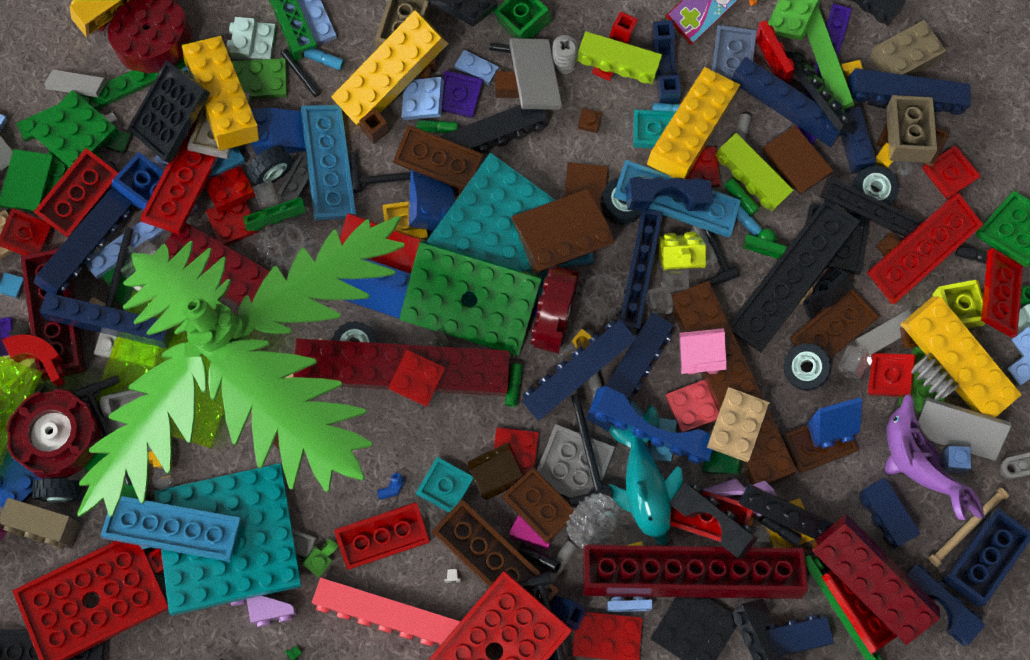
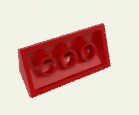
M705 490L702 492L707 498L712 496L721 503L719 507L724 511L729 509L738 516L736 520L742 525L747 523L752 527L754 511L739 504V501ZM671 505V526L721 542V526L714 516L709 513H703L689 518Z
M417 502L334 529L347 570L430 543Z

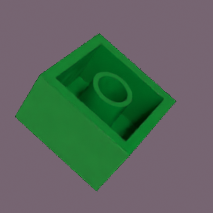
M505 0L494 11L497 22L514 38L532 39L552 21L549 9L539 0Z

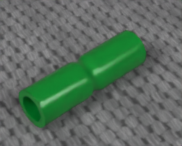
M417 120V128L429 133H449L458 129V122Z
M734 178L726 182L724 185L734 198L741 200L740 205L750 216L760 209Z
M512 363L510 366L505 406L517 407L519 385L523 365Z

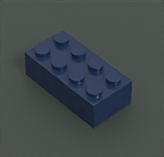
M996 508L985 518L942 581L977 607L986 605L1030 542V531L999 508Z

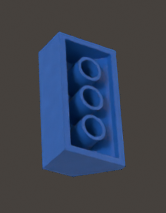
M363 259L392 269L396 274L377 278L339 279L368 293L370 296L366 299L345 301L398 319L400 318L411 276L410 273Z

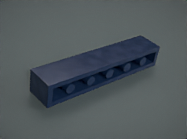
M745 57L734 71L732 81L740 84L739 88L829 147H832L842 134L816 102L749 58Z
M858 68L848 77V88L851 97L857 102L868 101L875 102L877 105L889 103L892 95L932 97L934 112H949L952 115H960L971 106L970 84Z
M111 188L37 273L34 283L47 293L58 295L60 292L63 294L70 285L68 283L72 277L76 279L83 270L81 266L84 263L88 264L95 256L93 252L105 245L108 240L106 239L108 234L113 235L120 226L118 224L121 219L125 221L132 212L130 210L132 202Z
M642 210L620 317V320L633 335H638L663 212Z
M47 292L40 309L42 316L49 321L166 349L169 347L174 331L172 327L165 331L148 335L147 331L158 319L150 318L135 325L134 320L139 314Z
M652 312L637 335L636 340L632 343L606 384L607 387L624 394L629 404L632 402V399L629 398L633 392L637 394L643 384L640 382L642 376L647 377L653 366L650 363L653 359L658 360L663 352V349L660 348L663 342L668 344L673 333L670 331L673 324ZM588 413L586 419L608 432L611 426L614 427V423L597 420L594 414Z
M612 319L604 326L606 330L602 334L595 333L588 339L590 344L585 348H582V346L577 348L572 353L573 358L568 362L566 360L560 362L555 367L557 370L551 376L549 373L539 380L541 384L537 388L531 387L522 394L525 397L522 399L523 404L538 421L636 340L635 336L620 319L617 321Z

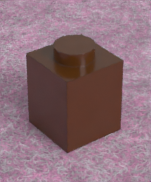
M495 71V98H519L515 71Z
M375 108L359 120L361 131L373 144L389 133L386 120Z

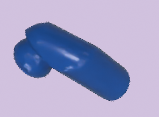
M394 473L391 476L392 480L388 487L377 490L379 500L394 497L400 493L404 485V478L400 473Z

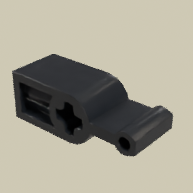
M835 266L815 285V293L803 301V306L809 318L816 317L823 307L835 305L854 288L848 272Z

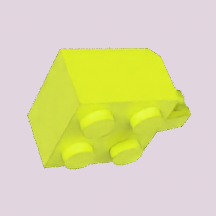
M686 232L684 235L666 233L664 236H659V261L663 270L705 268L706 245L700 234Z
M978 280L939 286L932 294L933 297L941 296L967 329L986 324L981 321L984 293L981 292Z

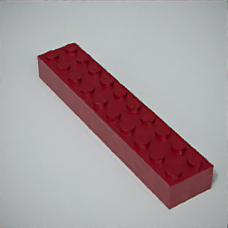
M296 338L295 355L314 358L317 363L293 373V378L338 380L343 383L340 387L388 390L406 350L445 367L435 392L506 396L508 389L509 351Z
M584 545L582 552L583 596L802 599L808 591L804 548L751 547L743 559L737 558L724 547Z

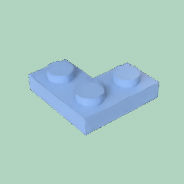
M1026 327L1016 337L1010 339L1022 357L1007 367L1006 370L1019 386L1030 379L1029 327Z

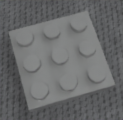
M555 424L537 471L563 497L570 498L588 494L594 486L581 435ZM590 438L602 482L615 447ZM590 502L583 503L584 505L589 507L593 506V503Z

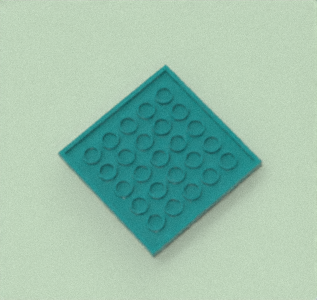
M490 153L426 242L533 274L511 217L553 202L555 199ZM549 270L536 274L541 276L542 279L534 306L540 299V295L543 294V285Z
M281 463L265 466L261 469L256 468L154 491L155 502L240 517L242 520L231 562L161 549L168 610L171 616L302 587Z

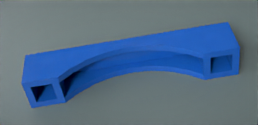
M607 386L597 388L589 410L590 413L595 415L597 420L612 422L615 428L624 431L627 429L633 432V436L640 439L647 438L651 440V444L654 446L669 448L670 453L678 456L684 455L692 463L700 464V462L710 460L713 450L707 448L711 434L700 429L676 433L656 428L635 412L624 394Z

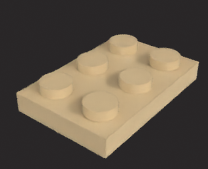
M728 387L707 448L748 463L769 402Z

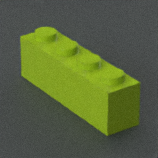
M585 31L578 50L577 61L586 66L591 65L600 68L605 72L610 71L622 77H630L642 83L653 84L662 54Z
M737 133L723 144L715 154L718 161L723 166H727L734 178L741 180L746 185L748 192L752 195L755 194L760 199L761 205L766 209L774 211L794 191Z

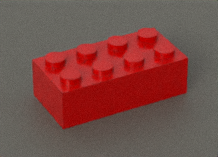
M85 148L33 212L65 237L69 238L108 193L112 181L118 172Z

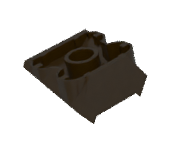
M509 442L468 461V469L477 484L481 497L485 500L507 491L525 475Z

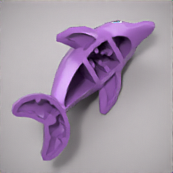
M909 394L905 395L901 407L889 417L886 427L887 441L891 456L885 465L886 474L893 475L903 472L924 487L950 495L953 510L959 520L967 519L968 510L975 517L984 518L983 507L975 491L971 487L953 479L941 467L942 460L938 451L921 434L916 419L913 397Z

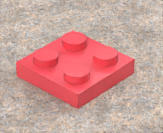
M705 380L665 395L681 433L697 429L717 420L719 411Z

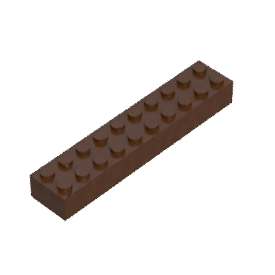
M709 281L670 295L668 304L681 333L722 328L725 331L726 370H720L717 374L700 372L718 411H720L728 387L764 400ZM768 408L748 463L743 462V469L752 485L762 481L772 485L793 476L797 472Z

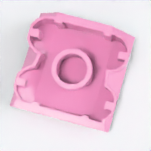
M723 328L679 333L681 374H696L698 372L717 374L720 370H726L725 331Z

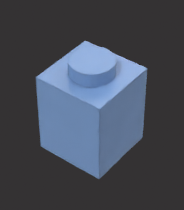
M948 446L942 451L943 469L950 473H965L970 470L971 447Z

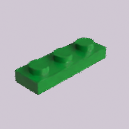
M299 197L243 216L247 232L258 231L263 226L278 224L290 217H299L302 213L306 212L302 198Z

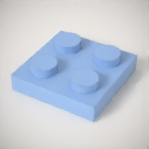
M442 77L416 79L403 90L401 117L404 120L441 117L444 86Z

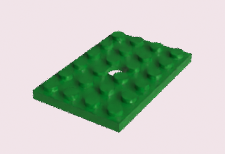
M421 240L399 320L493 349L509 351L510 354L519 356L542 277ZM468 291L475 293L478 299L477 304L471 307L466 306L462 301V295Z

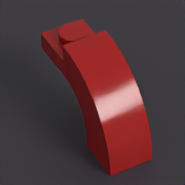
M620 11L612 25L609 38L630 45L638 19ZM594 67L592 74L611 81L614 72H605L600 68Z
M14 335L2 339L10 358L16 363L27 359L40 360L52 383L57 387L66 384L63 379L65 372L60 365L65 361L60 353L48 342L32 335Z

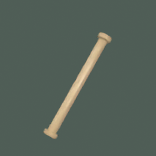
M999 487L996 490V494L983 506L984 518L1002 500H1006L1009 497V494L1003 488ZM973 516L935 555L931 554L928 559L936 567H939L941 560L984 518Z

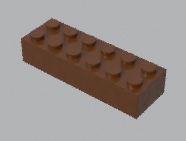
M463 500L432 530V535L488 588L504 570L517 582L541 574ZM552 583L546 589L549 601L559 591ZM527 589L532 595H534L540 601L538 592H534L530 589Z

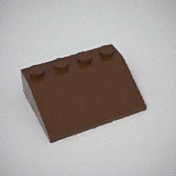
M588 189L511 217L532 272L535 275L554 266H560L608 248L615 243L609 226Z

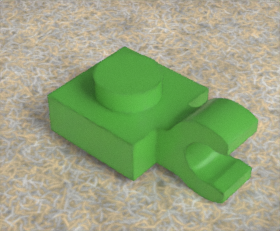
M329 538L320 550L314 546L301 564L319 578L332 562L328 556L339 545Z

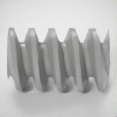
M562 35L553 42V64L562 74L571 73L577 64L578 45L571 36Z
M929 353L913 367L911 373H920L917 377L918 381L925 378L923 387L931 385L929 393L937 392L935 400L944 399L959 384L951 386L954 381L953 377L945 379L948 372L940 373L942 365L933 366L936 359L928 360Z

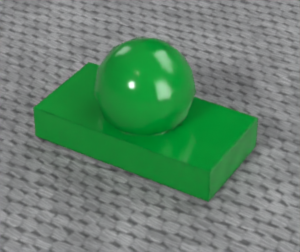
M765 228L758 233L757 237L747 234L742 247L743 249L779 260L786 251L787 246L777 244L775 231Z

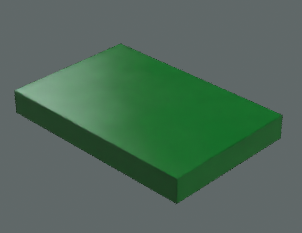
M13 149L0 195V207L33 212L44 199L55 157L50 154Z

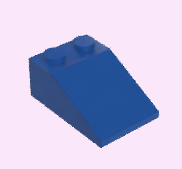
M278 108L251 109L258 128L259 141L252 142L256 156L266 149L277 145L283 146L288 153L306 152L301 111Z
M138 152L112 181L111 188L129 199L132 205L144 210L164 171Z
M411 170L409 227L434 231L455 202L453 188L450 185Z
M861 397L818 409L807 423L815 448L822 446V449L833 447L835 442L842 441L844 444L855 440L854 437L860 432Z

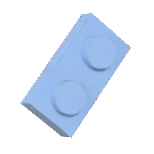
M466 50L462 52L454 65L455 69L471 77L483 79V83L490 85L495 77V71L499 70L498 66Z
M613 597L606 604L607 613L652 610V600H646V597H633V600L624 601V597Z

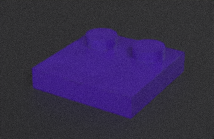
M444 70L442 77L444 80L442 111L473 118L483 79Z

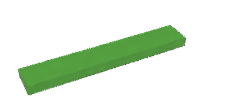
M818 7L806 33L826 88L833 92V97L843 105V109L854 106V102Z

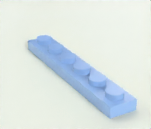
M196 204L194 205L191 213L198 209ZM143 222L132 227L134 231L127 258L167 230ZM124 234L96 252L88 264L85 263L96 279H99L116 266Z

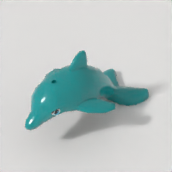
M651 405L642 419L658 428L659 413ZM611 426L609 430L611 435L618 442L630 447L626 471V490L609 484L608 487H610L612 492V500L622 509L633 515L638 527L644 534L653 537L661 546H665L668 541V530L671 524V504L669 503L682 486V468L677 466L665 480L646 445L649 439L637 438L632 435L633 432L627 429L624 431Z

